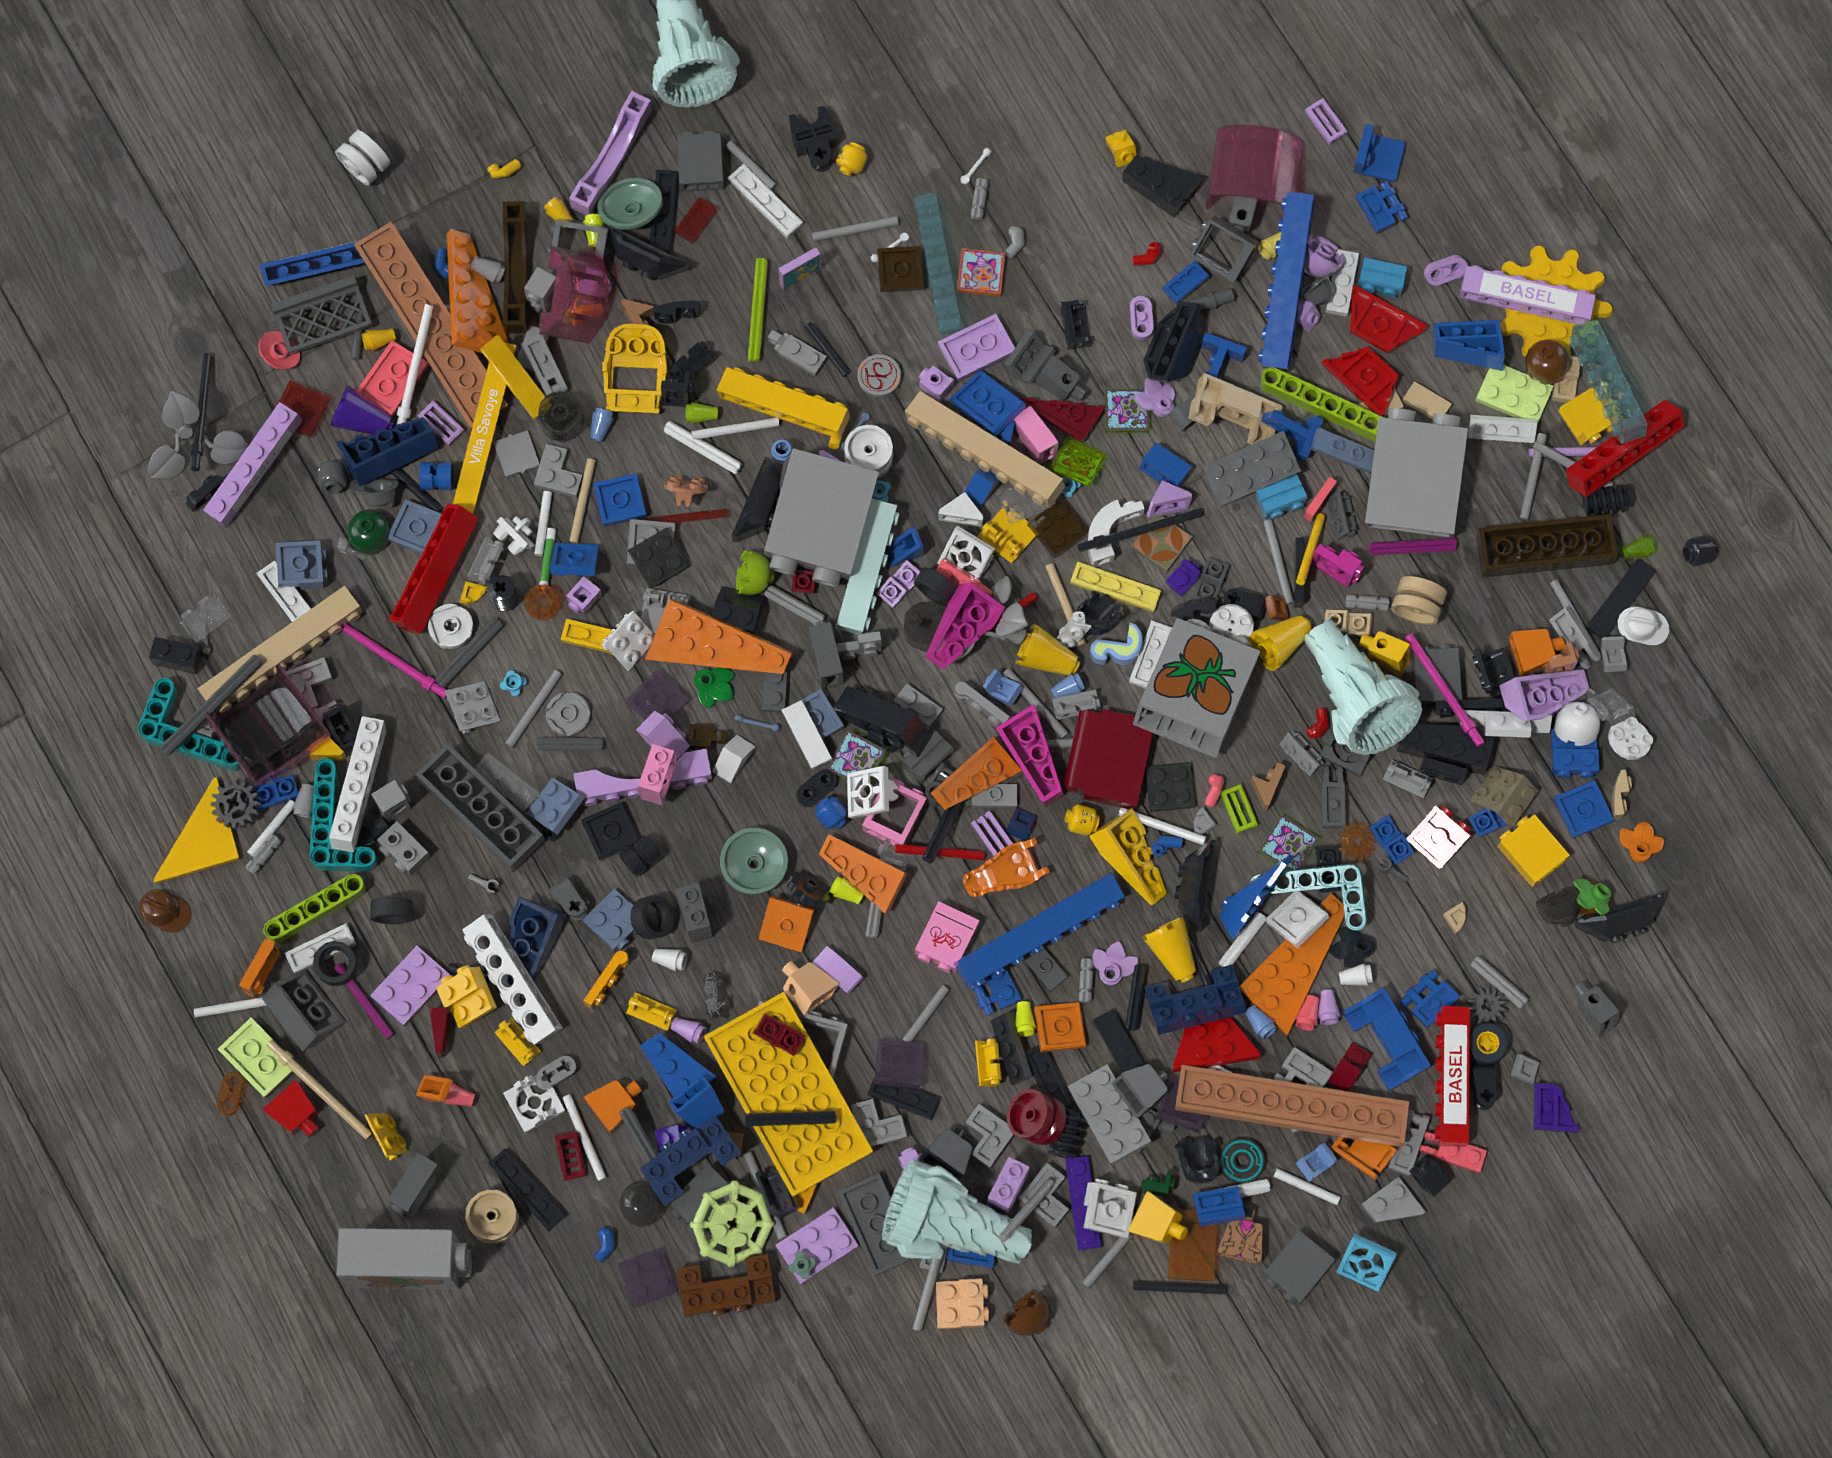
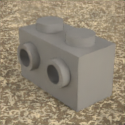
M397 821L377 840L380 845L378 848L386 858L391 856L396 861L394 865L401 873L407 872L411 876L430 858L429 853Z

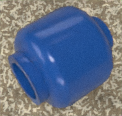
M826 796L815 806L817 809L815 816L826 829H832L833 827L839 829L847 822L845 817L848 814V809L837 797L833 796L830 798Z

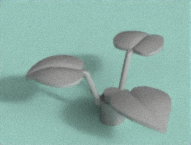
M170 391L162 411V420L167 427L175 429L176 447L173 450L172 447L164 445L153 453L148 465V474L151 478H171L181 473L185 466V459L182 454L178 453L180 450V438L187 439L193 433L195 434V427H193L192 423L198 420L199 409L190 398L175 391ZM227 430L219 433L214 439V444L203 436V442L210 448H213L210 453L212 460L220 464H229L239 460L249 446L243 437L235 431Z
M1008 576L1000 579L990 589L993 592L991 598L1000 604L1005 603L1011 593V581ZM1015 603L1009 606L1005 612L1001 613L1002 619H1000L997 625L996 633L986 631L983 635L1000 638L1003 641L1007 638L1015 644L1021 643L1026 636L1024 627L1028 626L1022 606ZM974 644L966 648L952 663L954 664L955 661L965 657L972 650Z

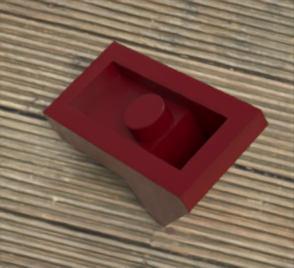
M1351 1043L1329 1078L1328 1083L1341 1091L1348 1092L1371 1054Z

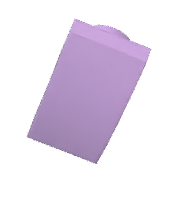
M906 560L876 594L894 608L914 588L913 582L920 573V570L909 560Z
M828 946L812 962L839 983L838 987L847 994L863 979L853 967Z

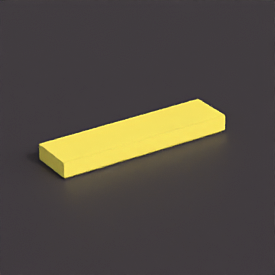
M1077 562L1070 581L1072 585L1090 591L1094 590L1104 595L1107 594L1110 598L1154 612L1161 594L1159 589L1081 562Z

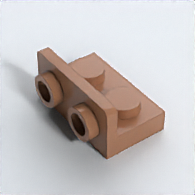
M1567 642L1561 654L1551 657L1543 674L1573 671L1577 660H1579L1577 648L1573 647L1571 642Z

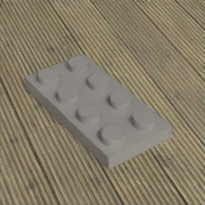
M1107 1064L1067 1087L1110 1164L1114 1165L1152 1144L1139 1119H1136L1111 1083L1116 1078Z

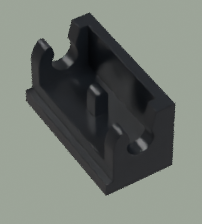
M1082 300L1062 301L1060 311L1067 350L1091 347L1085 306Z
M769 1166L770 1173L766 1174L763 1171H758L755 1173L768 1212L778 1219H782L798 1210L799 1206L795 1196L792 1197L777 1168Z

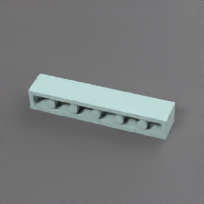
M871 499L835 629L857 635L862 634L863 630H868L871 618L867 617L869 609L873 610L876 601L873 592L875 588L879 589L882 576L878 575L880 567L885 568L888 557L887 554H884L886 546H891L894 535L890 533L891 526H896L899 513L895 512L897 505Z

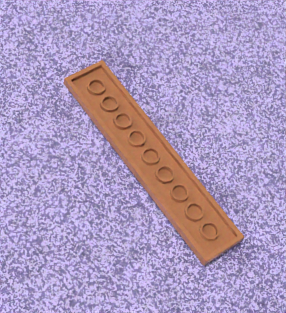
M389 222L356 242L354 246L415 342L425 304L434 306L423 355L464 420L472 429L487 371L474 351L452 345L451 316L393 223ZM504 398L502 401L500 412L508 407V404L506 403Z
M1186 1065L1181 1066L1175 1110L1400 1147L1404 1146L1409 1101Z

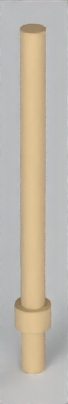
M273 1039L268 1042L266 1047L278 1057V1061L283 1066L287 1065L362 1137L367 1139L372 1134L368 1128L293 1059L294 1056L288 1050L284 1051Z

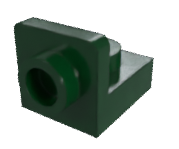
M1167 1170L1165 1183H1161L1160 1179L1154 1177H1147V1180L1142 1179L1140 1192L1147 1193L1148 1191L1157 1196L1167 1197L1168 1191L1173 1192L1175 1178L1171 1177L1172 1171Z

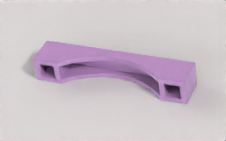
M631 91L621 108L615 126L600 155L589 171L579 180L569 198L572 209L584 215L593 213L601 195L609 186L652 112L651 100Z
M707 749L686 752L676 761L677 766L669 788L678 790L685 788L688 784L695 783L696 786L707 784L709 780H712ZM596 769L573 774L576 791L584 798L581 802L584 806H593L597 804V801L602 800L614 802L618 801L619 797L624 796L629 798L640 796L638 788L640 779L615 778L605 775Z

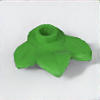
M1576 879L1573 882L1580 891L1577 896V902L1580 906L1589 910L1595 908L1600 915H1606L1609 912L1608 902L1611 892L1606 885L1602 883L1593 885L1586 879Z

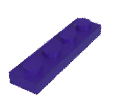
M1088 1156L1065 1159L1078 1251L1101 1248L1099 1232L1084 1228L1088 1207L1084 1206L1087 1185L1092 1183Z

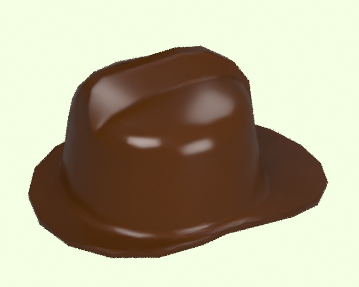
M151 890L140 899L138 909L141 918L159 929L171 933L179 932L190 921L191 912L188 904L181 898L164 890Z

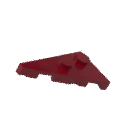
M1029 397L1019 398L1025 403L1026 408L1031 406L1041 419L1081 443L1084 442L1105 410L1103 405L1088 406L1077 402L1040 401Z

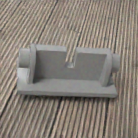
M485 537L468 573V577L478 584L485 586L486 582L490 581V575L500 553L504 550L502 548L504 544L499 541L493 542Z
M1096 689L1052 698L1057 720L1077 716L1080 710L1100 711V701L1097 698Z
M1292 731L1287 733L1279 744L1284 752L1309 777L1324 764L1323 758L1312 747L1308 751L1304 749L1308 746V743L1298 732Z
M1391 760L1383 777L1384 781L1423 799L1433 779L1394 760Z

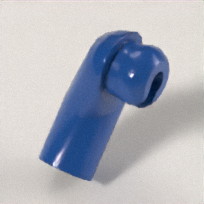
M437 249L435 270L443 278L449 279L448 263L446 262L447 250Z
M1161 836L1152 844L1153 855L1160 857L1169 848L1181 849L1182 838Z

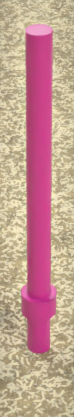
M347 623L341 625V631L420 682L423 688L428 691L432 690L444 699L447 698L445 694L446 689L437 684L434 678L429 675L425 676Z
M1413 633L1407 635L1405 639L1462 723L1461 728L1465 734H1469L1477 747L1482 746L1485 742L1476 730L1477 726L1474 721L1468 718Z

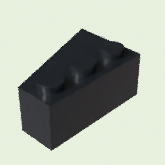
M1136 155L1123 171L1122 181L1174 218L1200 186L1201 176Z

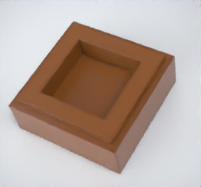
M1272 595L1265 597L1269 619L1280 621L1289 619L1284 597Z

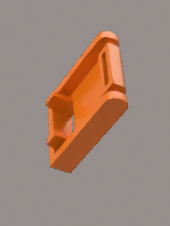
M271 939L263 941L239 984L244 993L254 999L258 994H262L265 988L263 985L280 956L279 948Z
M1338 1137L1331 1146L1332 1152L1373 1180L1378 1178V1175L1373 1170L1381 1173L1397 1152L1392 1145L1357 1139L1349 1148L1344 1143L1347 1139L1344 1137Z

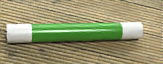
M553 528L547 529L539 593L547 594L550 565L556 529Z

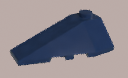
M518 897L510 916L509 926H511L508 941L535 982L560 933L567 914L548 905ZM511 975L507 978L510 986L514 983V978Z

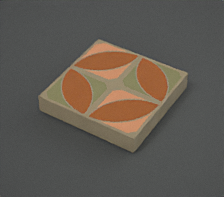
M1152 517L1148 523L1164 519L1165 517ZM1172 525L1138 535L1130 548L1167 573L1190 542L1192 536L1178 526Z

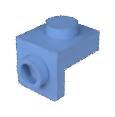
M996 669L987 677L983 688L990 697L1009 706H1012L1023 689L1019 683L1003 677Z
M1322 1143L1314 1151L1297 1161L1296 1165L1310 1182L1333 1166L1337 1159L1332 1150L1325 1143Z

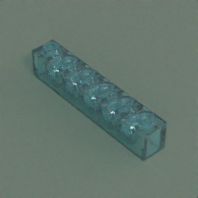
M1598 319L1573 326L1572 335L1569 337L1571 347L1573 349L1576 348L1578 352L1579 364L1586 369L1587 381L1589 384H1593L1596 400L1601 401L1603 405L1602 411L1606 419L1609 418L1611 422L1613 436L1618 437L1620 444L1645 437L1647 422Z

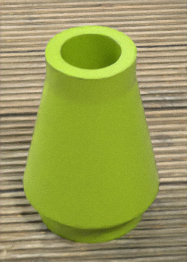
M694 402L686 404V422L695 424L717 420L718 418L717 407Z

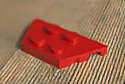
M1356 285L1353 286L1350 318L1351 334L1388 354L1427 329L1428 325Z
M1368 346L1357 349L1355 352L1343 353L1338 358L1331 360L1327 358L1322 361V366L1373 413L1384 417L1398 380V374Z
M1231 1018L1219 1019L1215 1022H1207L1184 1029L1173 1063V1073L1181 1072L1182 1065L1207 1068L1259 1060L1260 1052Z

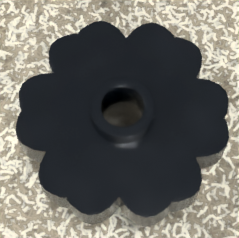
M794 871L787 879V888L791 893V902L807 907H814L815 905L822 908L830 899L828 896L830 892L826 886L818 882L816 877L806 872L801 874L798 871Z

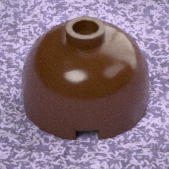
M1551 339L1540 340L1528 349L1525 358L1526 372L1531 379L1534 378L1540 381L1541 384H1554L1562 380L1564 374L1569 369L1568 352L1558 341Z
M1035 1290V1295L1029 1292L1012 1305L1014 1311L1011 1315L1006 1313L1003 1318V1322L1015 1334L1030 1336L1035 1333L1038 1335L1047 1327L1045 1323L1049 1318L1050 1311L1044 1297Z

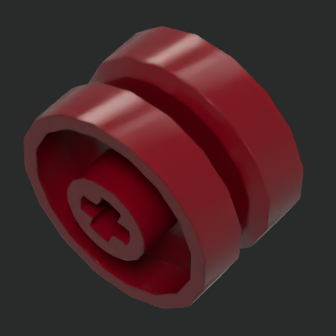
M1026 1089L1018 1093L1009 1105L1007 1112L1008 1128L1012 1134L1021 1139L1028 1140L1037 1145H1048L1061 1135L1065 1127V1107L1059 1099L1035 1089Z

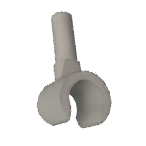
M470 874L468 879L485 887L488 894L495 893L488 888L489 884L493 883L499 886V883L494 879L486 881L473 874Z

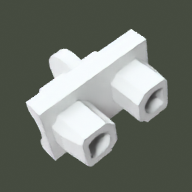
M516 516L513 522L509 518L504 519L503 517L497 520L499 525L493 534L503 542L511 536L514 541L507 548L514 555L519 556L526 549L531 550L535 546L527 537L532 533L528 528L531 524L528 518L521 520Z

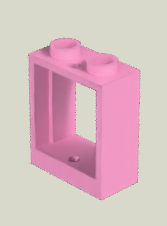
M652 744L638 785L642 800L663 806L677 766L674 750Z
M892 779L898 786V789L893 790L894 792L917 802L902 835L873 821L876 814L866 817L862 825V831L893 846L895 844L905 845L927 803V798L924 797L925 794L915 788L910 790L904 787V783ZM878 793L872 807L879 801L880 793Z

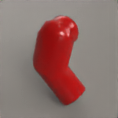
M1152 242L1149 244V248L1144 255H1133V266L1154 264L1161 255L1160 244Z
M1326 708L1316 710L1317 722L1313 727L1307 729L1309 738H1321L1328 730L1329 722Z

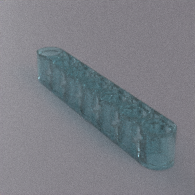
M929 192L913 195L940 335L961 331L962 327L936 193Z

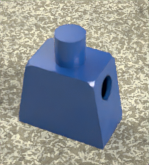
M703 1075L668 1102L677 1115L694 1128H698L715 1115L718 1118L724 1112L714 1089Z

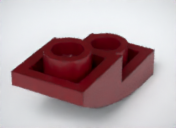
M797 566L795 575H793L791 592L814 594L815 581L812 580L814 571Z
M763 1013L752 1034L792 1056H795L806 1037Z

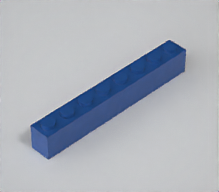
M1287 192V197H1283L1282 210H1285L1284 218L1279 220L1278 232H1281L1280 241L1277 240L1275 245V253L1278 254L1277 262H1273L1272 275H1275L1274 283L1270 284L1268 297H1271L1270 306H1266L1265 318L1268 319L1267 327H1263L1262 340H1265L1264 349L1259 351L1258 358L1263 368L1273 367L1279 370L1290 371L1316 197L1311 194Z
M1112 873L953 964L966 987L973 985L976 988L986 982V976L993 974L995 977L1006 970L1004 968L1005 965L1012 963L1014 966L1025 960L1023 955L1031 951L1033 955L1044 949L1042 944L1050 940L1051 943H1054L1063 938L1062 933L1069 929L1070 932H1073L1083 926L1081 922L1088 918L1089 921L1098 918L1102 915L1100 911L1107 907L1108 910L1117 907L1121 904L1119 900L1125 896Z

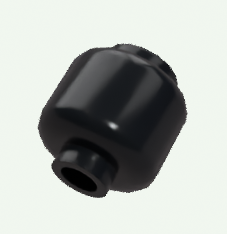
M1708 536L1688 539L1682 549L1684 560L1695 567L1713 562L1717 553L1715 542Z

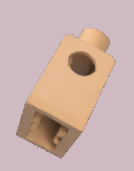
M790 961L782 969L789 977L783 989L804 1016L831 999L839 985L836 980L813 963H807L799 969Z

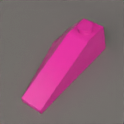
M973 583L959 584L946 607L925 657L941 669H945L966 648L979 640L980 636L994 627L1005 607Z

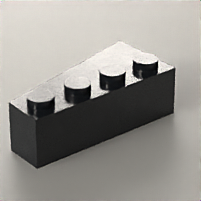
M847 686L833 706L841 719L865 731L868 728L870 732L881 739H884L886 736L894 743V746L903 749L904 746L908 747L911 750V754L916 757L920 756L932 737L929 730L918 717L919 713L910 707L905 709L895 701L887 702L877 694L872 696L859 687L854 689Z
M1416 724L1413 730L1404 739L1399 741L1397 752L1422 759L1424 757L1468 769L1467 771L1484 775L1495 736H1485L1484 726H1477L1476 730L1485 742L1482 746L1477 747L1469 734H1465L1461 726Z

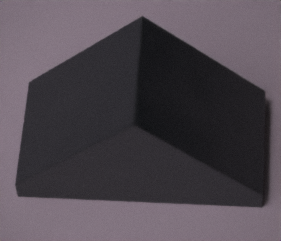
M342 704L322 714L337 745L342 750L355 744L357 732Z

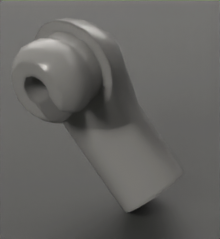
M1012 226L1008 231L1012 244L1004 252L1011 259L1025 245L1024 231L1018 226Z

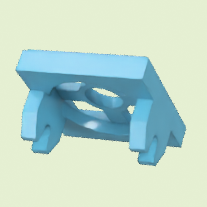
M1354 1233L1336 1273L1379 1292L1397 1253ZM1359 1248L1368 1249L1367 1254L1360 1257L1352 1252ZM1375 1253L1381 1256L1384 1264L1383 1267L1375 1264L1373 1259ZM1368 1260L1371 1262L1372 1267L1364 1269L1361 1267L1360 1261ZM1350 1261L1356 1263L1359 1270L1358 1273L1352 1268ZM1372 1271L1378 1274L1376 1276H1365V1273Z

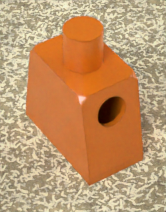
M1547 629L1514 631L1509 636V642L1520 677L1545 668L1551 657L1555 656V652L1563 650L1565 646L1562 637L1550 639Z
M614 1080L584 1096V1099L612 1135L624 1123L619 1112L628 1106L634 1112L637 1106L632 1098L642 1092V1090L634 1080L624 1088L618 1080Z

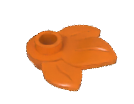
M1646 821L1639 823L1634 831L1621 828L1619 833L1621 845L1629 850L1632 860L1638 863L1647 861L1651 854L1659 853L1664 846V838L1654 836L1652 826Z

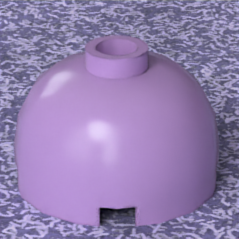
M1310 236L1305 272L1312 277L1323 278L1330 272L1332 273L1329 276L1334 275L1344 263V255L1342 253L1339 256L1336 252L1338 247L1328 239L1317 236L1314 239Z

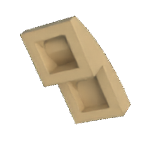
M1569 356V369L1564 374L1562 380L1554 383L1552 401L1567 403L1575 398L1581 362L1580 357Z

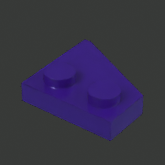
M1534 1084L1533 1130L1565 1133L1579 1132L1578 1126L1574 1124L1571 1118L1570 1108L1563 1099V1093L1559 1085Z

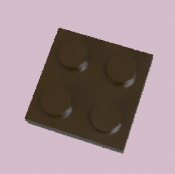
M921 246L877 248L880 293L924 290Z
M1063 499L1028 521L1027 524L1053 558H1056L1089 535V530Z

